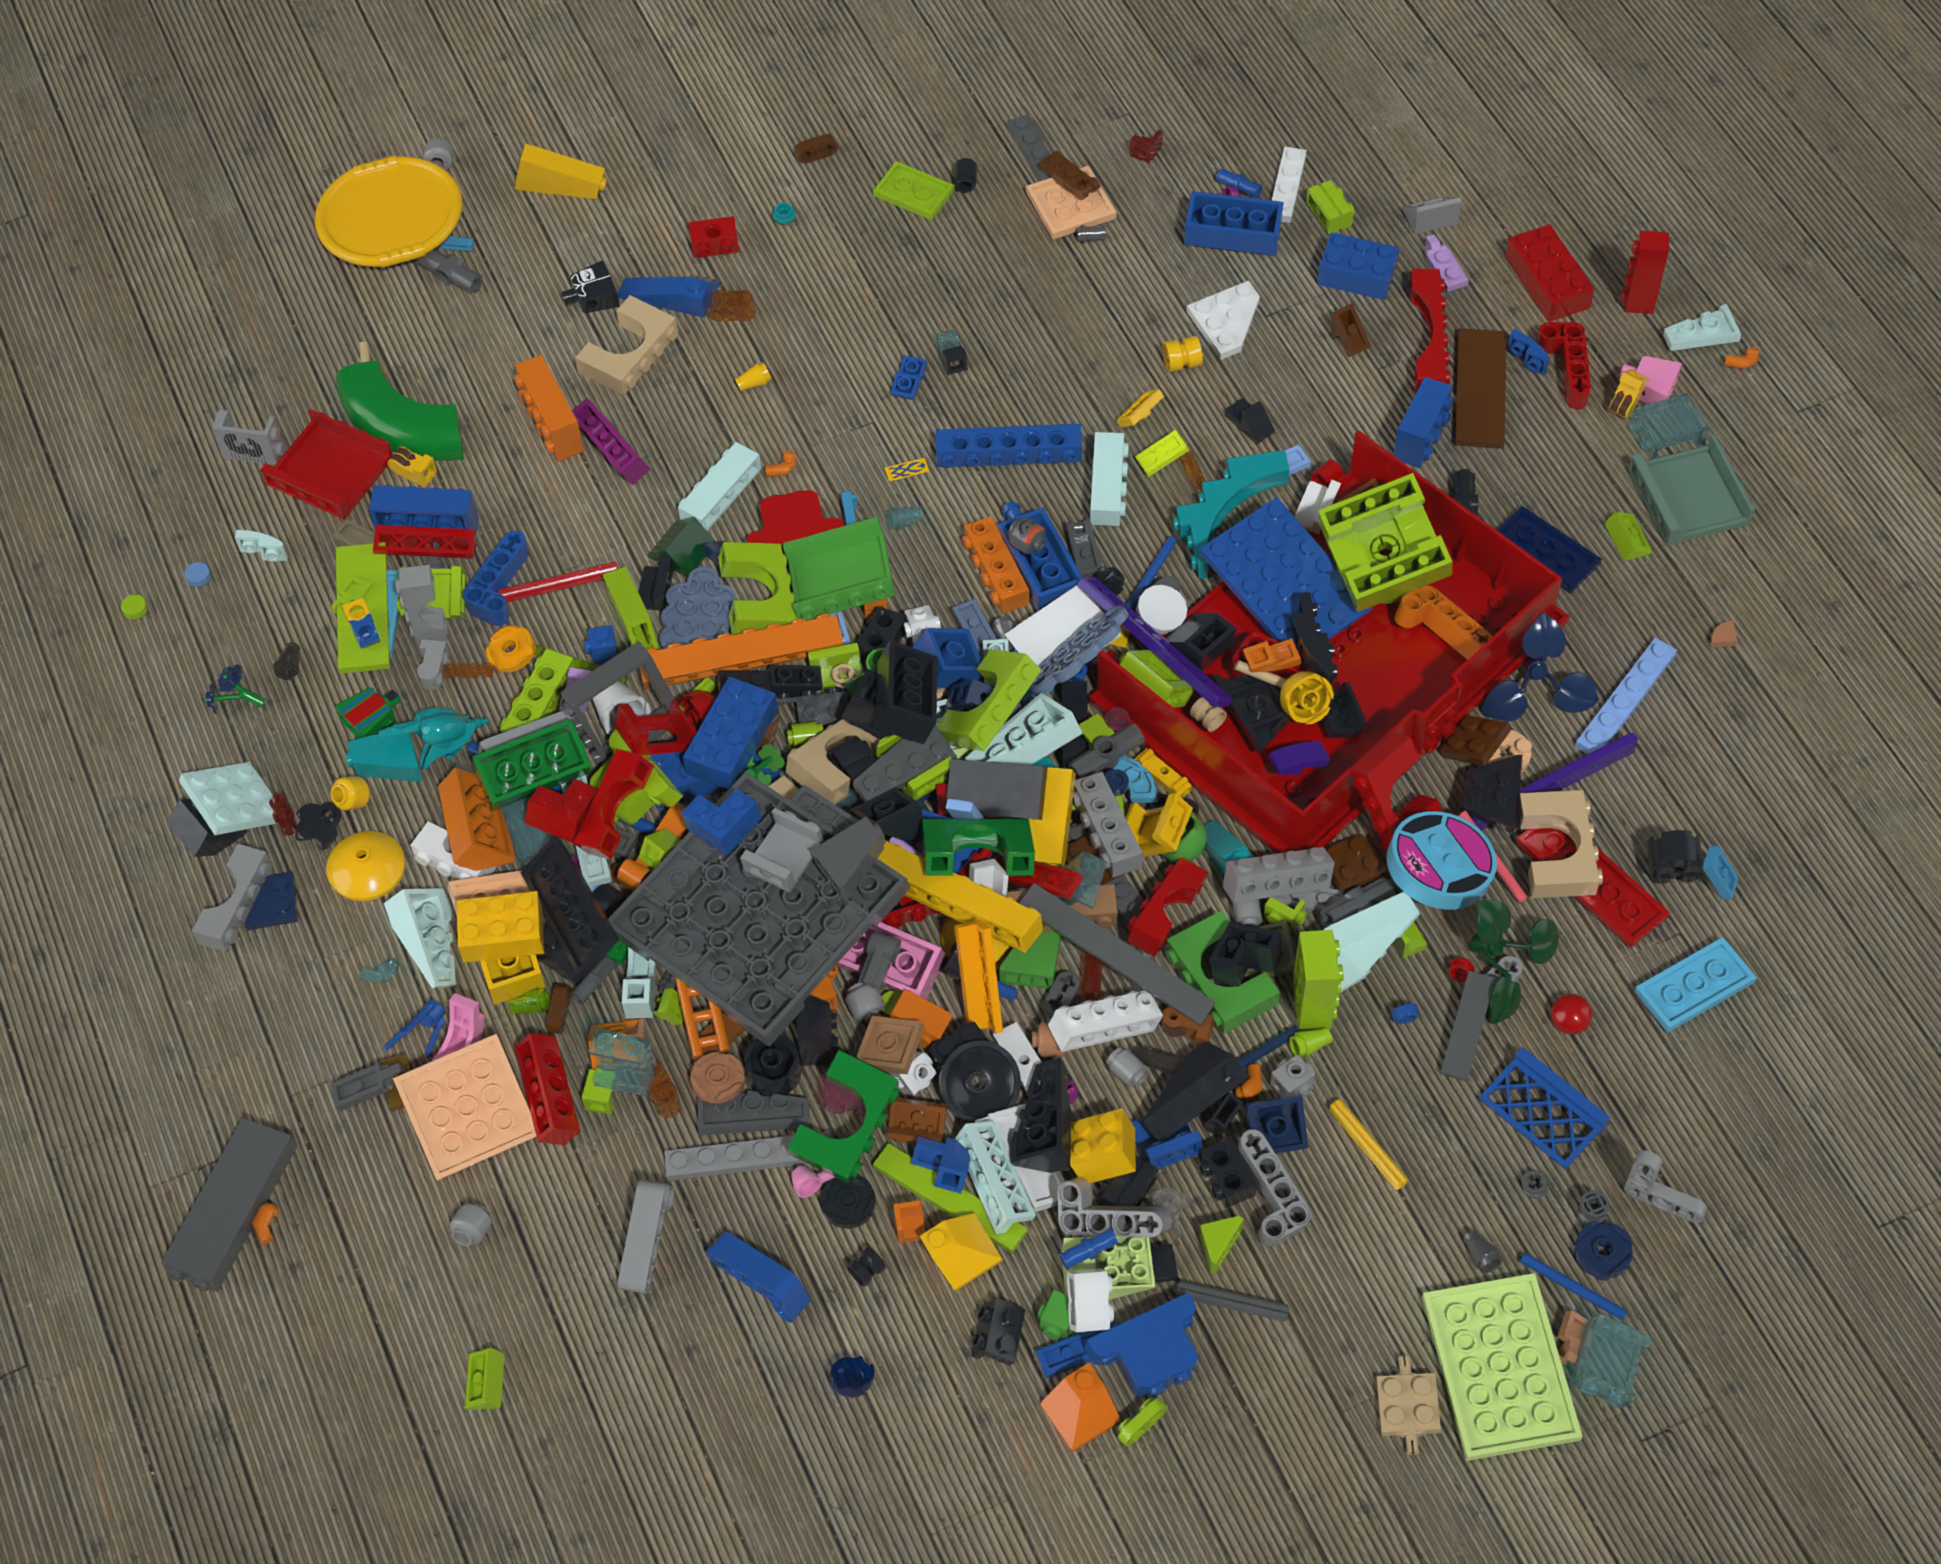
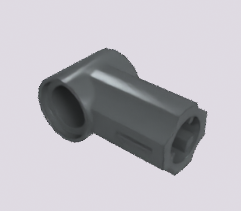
M874 931L867 945L868 956L858 981L869 987L882 989L891 962L894 963L898 957L901 940Z

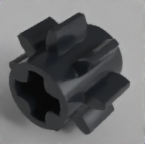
M1103 566L1095 573L1096 578L1116 596L1124 590L1122 586L1124 585L1125 577L1118 568L1112 566L1106 569Z

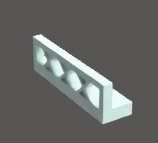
M994 1121L965 1124L954 1140L961 1143L970 1155L968 1172L995 1233H1006L1015 1222L1033 1220L1036 1214L1015 1167L1011 1163V1158ZM988 1130L992 1139L991 1143L983 1139L979 1131ZM990 1153L1001 1159L1002 1166L991 1160ZM1001 1176L1011 1182L1012 1190L1002 1185ZM1013 1200L1021 1205L1024 1212L1015 1213L1011 1201Z

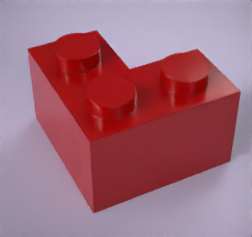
M574 779L564 795L539 785L528 801L525 824L573 843L598 788Z

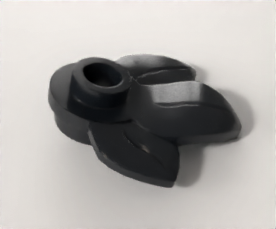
M325 803L321 806L307 804L296 812V815L302 820L295 831L297 841L315 838L321 850L327 849L335 841L338 835L336 826L341 820V811L335 804ZM330 811V817L324 818V815Z

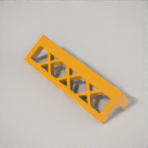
M981 920L954 925L966 1023L975 1022L980 1029L989 1028L995 1034L1003 1032L991 928Z

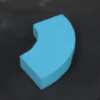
M1126 756L1119 758L1118 765L1112 769L1122 770L1128 775V789L1132 803H1157L1158 791L1151 773L1137 760Z

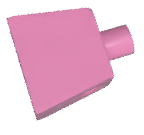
M1644 356L1638 368L1624 364L1620 378L1623 372L1629 369L1650 378L1639 400L1658 410L1664 411L1678 380L1682 363Z

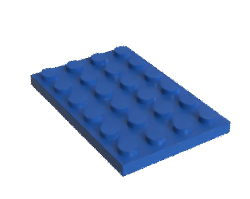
M1278 497L1200 548L1199 553L1272 639L1279 642L1293 639L1291 630L1293 614L1299 613L1300 593L1311 592L1312 602L1317 603L1315 623H1320L1321 633H1328V640L1370 613L1373 608L1372 606L1359 612L1356 611L1336 564Z

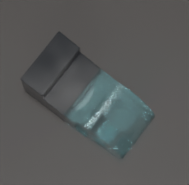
M955 329L937 333L936 343L947 375L968 370L967 353L965 348L962 347L961 342H959ZM956 360L961 361L959 365L951 366L950 362Z

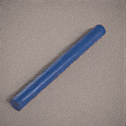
M1168 537L1126 603L1133 611L1137 606V598L1148 589L1177 543L1175 537Z
M1524 1253L1520 1263L1616 1318L1622 1321L1625 1318L1628 1310L1531 1255Z

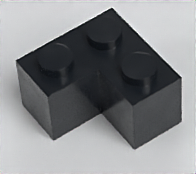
M1229 922L1210 958L1213 981L1239 987L1248 968L1274 973L1283 957L1280 931Z

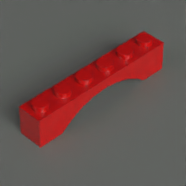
M1411 269L1409 282L1410 302L1425 318L1431 335L1430 344L1416 360L1414 373L1415 394L1425 377L1447 385L1450 384V370H1446V366L1449 365V351H1445V347L1448 346V333H1444V329L1447 327V315H1443L1442 312L1446 308V297L1441 296V293H1444L1445 280L1440 279V269Z

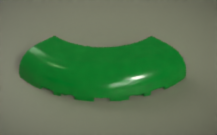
M379 360L355 363L339 370L336 375L338 396L349 420L359 430H364L377 439L382 438L390 444L391 451L394 453L399 447H405L412 453L420 456L425 454L431 456L434 461L464 459L461 424L456 404H425L401 395L384 378Z

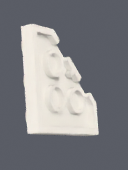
M1246 281L1187 305L1186 312L1219 359L1222 360L1242 351L1245 337L1249 332L1254 313L1259 305L1260 296L1251 283Z

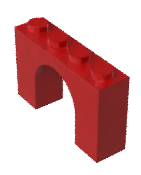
M1394 732L1350 769L1354 779L1353 784L1359 790L1363 799V806L1368 811L1372 819V826L1377 831L1381 839V846L1386 852L1397 827L1405 819L1421 812H1443L1438 799L1419 794L1401 811L1394 814L1391 807L1393 785L1397 778L1419 759L1411 737Z

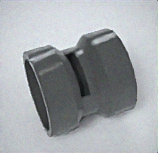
M1593 1190L1585 1193L1577 1209L1579 1222L1584 1226L1594 1222L1602 1224L1609 1209L1608 1198L1600 1191Z

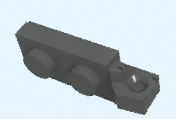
M378 1063L333 1082L331 1087L335 1108L342 1111L391 1090L395 1084L393 1078L407 1073L406 1068L400 1065V1063L392 1066Z

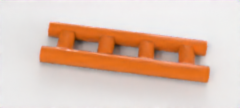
M675 977L693 1059H699L703 1056L702 1048L718 1045L720 1053L730 1051L721 1009L708 1000L710 1009L694 1012L691 997L700 996V994ZM712 1019L715 1034L699 1038L696 1023Z

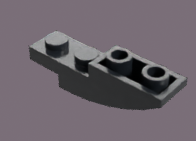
M1311 592L1300 593L1299 613L1293 614L1291 627L1293 639L1307 669L1324 677L1332 686L1333 679H1337L1338 674L1337 664H1332L1334 645L1329 643L1328 633H1321L1320 623H1315L1317 603L1312 602Z
M770 665L769 671L718 670L717 674L719 693L729 677L776 694L791 693V697L801 696L802 691H819L823 688L820 666Z

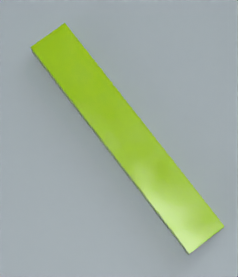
M887 1144L873 1163V1169L953 1218L975 1213L992 1242L1013 1254L1028 1233V1228L1015 1222L1006 1233L996 1234L981 1199L962 1189L960 1194L935 1187L937 1172L911 1164V1156L893 1145Z

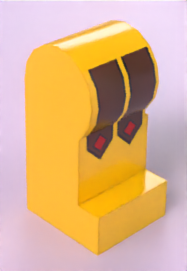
M1632 369L1623 372L1619 380L1620 384L1615 392L1616 395L1609 406V411L1625 419L1629 418L1650 378Z
M399 447L387 461L390 469L396 474L423 487H426L437 473L433 457L426 454L420 456L412 453L405 447Z

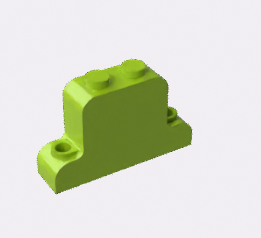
M616 729L609 738V745L612 748L613 755L616 749L631 752ZM613 755L592 776L590 780L591 786L599 788ZM642 755L654 765L644 789L637 790L624 798L617 808L615 822L620 819L628 825H633L654 804L672 807L683 797L681 792L650 755Z

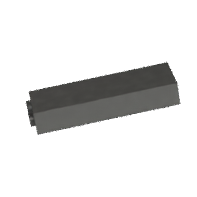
M245 1118L240 1120L161 1262L169 1278L177 1282H182L183 1279L192 1282L191 1284L201 1291H207L208 1289L216 1292L219 1291L253 1229L252 1220L258 1208L262 1204L267 1203L297 1148L290 1134Z

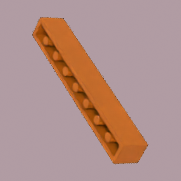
M822 614L813 620L797 619L788 625L772 624L762 630L746 629L741 632L742 634L731 635L726 633L717 636L716 639L707 640L700 638L692 641L691 644L682 645L675 643L667 646L666 649L657 650L656 648H649L646 650L652 656L664 681L669 686L715 677L718 674V670H750L808 658V652L842 646L843 639L837 615ZM640 666L644 690L653 689Z

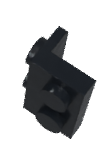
M1343 682L1338 690H1333V700L1330 699L1328 706L1330 710L1321 719L1329 738H1355L1367 723L1350 682Z
M994 1298L984 1303L977 1314L979 1323L977 1332L972 1339V1357L979 1359L986 1356L1009 1366L1014 1364L1026 1309L999 1298Z

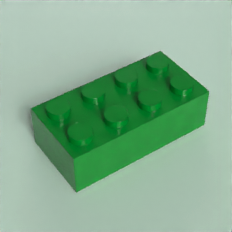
M571 719L475 755L472 759L473 768L492 811L531 797L539 785L551 789L587 775L591 770V763Z

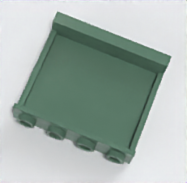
M1715 435L1711 436L1707 446L1645 461L1642 453L1632 455L1628 471L1666 546L1750 525L1752 515L1755 512L1752 500L1748 499L1743 483L1736 477L1734 466L1727 460L1724 447L1721 443H1718Z

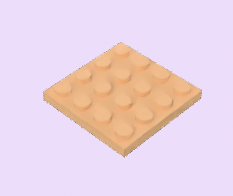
M497 1034L393 1078L437 1181L537 1137L531 1112Z

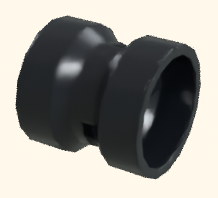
M871 1247L863 1250L858 1260H852L846 1265L851 1276L863 1287H866L872 1281V1277L875 1274H880L886 1269L882 1258Z

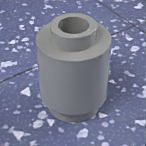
M1259 899L1233 903L1235 923L1254 927L1262 923Z
M1119 1047L1108 1057L1106 1064L1110 1067L1109 1070L1128 1087L1140 1086L1147 1078V1066L1129 1050H1123Z

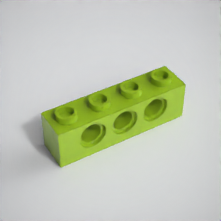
M546 648L542 657L539 656L537 658L533 673L526 678L521 694L514 699L512 710L508 717L503 718L500 725L502 733L550 716L555 712L562 698L561 692L565 690L568 681L570 667L576 668L573 657Z

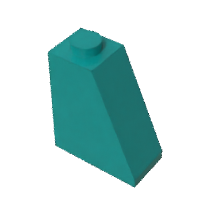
M410 732L378 738V734L347 742L349 752L345 753L349 768L354 767L357 776L412 782L423 781Z

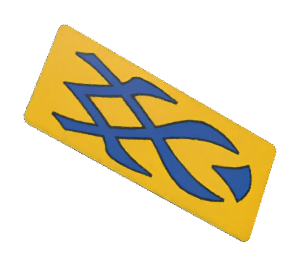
M925 458L884 468L889 481L929 472Z

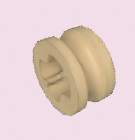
M840 664L833 669L832 677L835 686L841 687L842 690L847 689L845 684L856 678L855 670L852 666ZM845 674L846 676L848 674L849 678L843 679L842 677V679H840V675Z

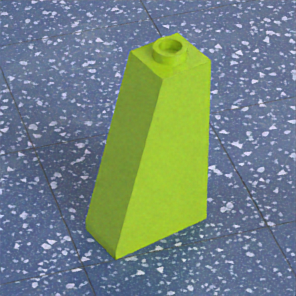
M626 566L602 574L608 595L629 645L632 646L640 641L645 649L656 648L659 650L650 616Z

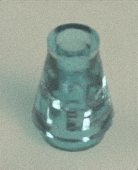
M921 506L891 507V510L886 511V522L890 530L895 529L898 531L924 520Z

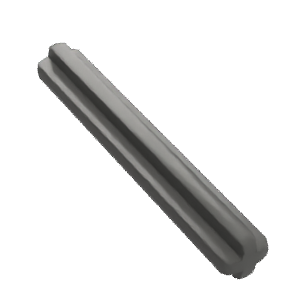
M1179 1281L1176 1289L1177 1297L1189 1293L1193 1301L1283 1322L1287 1320L1289 1306L1286 1304L1186 1281Z

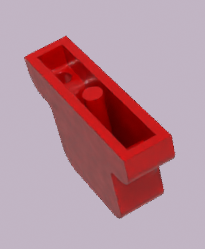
M800 490L794 493L764 498L760 503L763 529L750 533L747 537V543L781 544L782 552L785 554L783 543L845 525L839 518L826 519L822 516L818 494L815 491Z

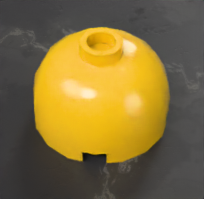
M1301 671L1290 676L1284 682L1281 688L1280 702L1282 709L1294 721L1314 724L1328 714L1330 699L1333 700L1334 694L1331 684L1324 677L1314 672Z

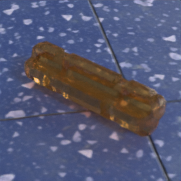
M1189 450L1180 456L1182 465L1185 466L1184 469L1190 482L1193 483L1194 490L1199 493L1202 491V482H1206V480L1202 476L1203 473L1197 461L1194 459L1193 452Z
M458 663V666H455V664H445L443 673L446 679L456 678V676L459 678H479V675L485 678L493 677L494 667L492 663H482V665H479V663Z

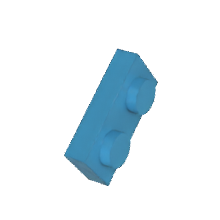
M1709 846L1707 855L1702 862L1703 871L1707 874L1713 887L1722 899H1732L1739 877L1720 846Z

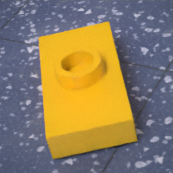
M1158 389L1144 392L1116 422L1120 428L1134 426L1139 420H1143L1150 415V410L1164 395Z

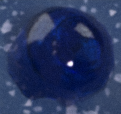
M862 1356L838 1359L829 1372L832 1388L839 1395L848 1398H857L865 1395L871 1388L875 1377L874 1365H868Z

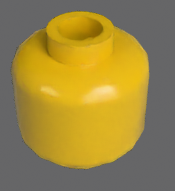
M348 776L337 779L331 788L330 794L332 801L339 809L348 811L364 807L369 801L370 789L362 777Z

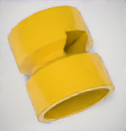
M1197 336L1183 338L1181 343L1176 340L1163 342V356L1168 372L1182 370L1184 365L1188 369L1202 366V349Z

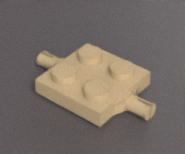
M1403 1356L1398 1357L1400 1373L1389 1376H1377L1381 1435L1406 1438L1407 1454L1412 1455L1411 1444H1413L1414 1455L1419 1454L1418 1437L1425 1434L1441 1433L1436 1374L1411 1372V1357L1405 1356L1406 1367H1404Z

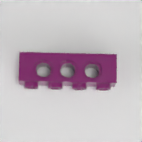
M588 397L572 411L581 428L632 485L650 470V467Z

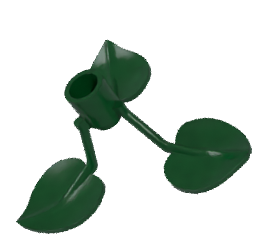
M1487 899L1476 901L1478 932L1471 939V950L1474 953L1484 955L1483 961L1489 962L1505 976L1497 978L1490 996L1489 1020L1490 1024H1497L1516 1012L1521 1001V988L1518 982L1511 981V974L1492 958L1499 956L1505 946L1530 949V960L1537 964L1546 963L1557 950L1559 934L1558 928L1550 919H1540L1534 923L1530 930L1529 944L1501 941L1500 939L1503 938L1502 933L1506 932L1510 927L1511 912L1506 904L1497 900Z

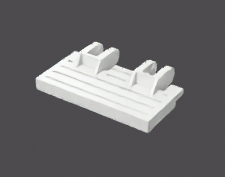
M1026 1104L990 1113L987 1117L975 1121V1123L994 1121L1010 1158L1011 1139L1014 1131H1018L1021 1122L1019 1114L1021 1109H1025ZM989 1132L980 1134L983 1139L991 1143L992 1139ZM990 1153L991 1160L1002 1166L1001 1159ZM1014 1166L1034 1212L1058 1206V1188L1065 1182L1060 1171L1047 1173ZM1002 1181V1185L1010 1190L1013 1189L1010 1181ZM1013 1200L1011 1201L1012 1207H1016L1018 1213L1024 1212L1021 1205Z

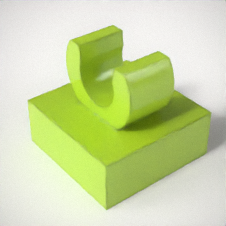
M673 988L664 989L662 997L657 998V1002L660 1004L659 1009L655 1010L653 1014L661 1020L666 1019L673 1026L682 1025L684 1017L678 992Z

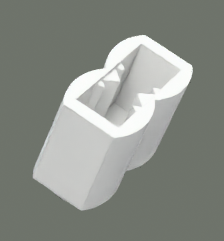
M1099 1268L1067 1272L1069 1326L1072 1331L1086 1332L1110 1329V1322L1114 1320L1113 1306L1109 1304L1108 1298L1109 1293L1112 1292L1113 1284L1111 1276L1107 1275V1271Z

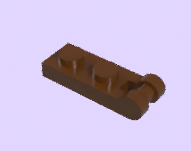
M1058 151L1053 152L1040 162V169L1081 201L1087 198L1090 192H1095L1100 188V183L1095 177L1088 176Z

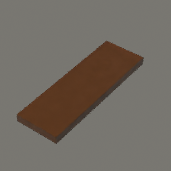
M1459 328L1456 446L1504 449L1506 331Z

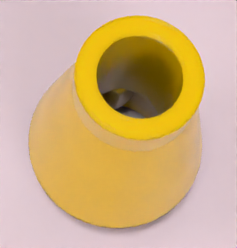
M764 362L759 365L756 363L735 379L741 392L746 389L766 385L768 381L772 380Z

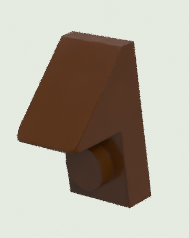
M1353 303L1331 313V337L1339 336L1348 357L1372 347Z

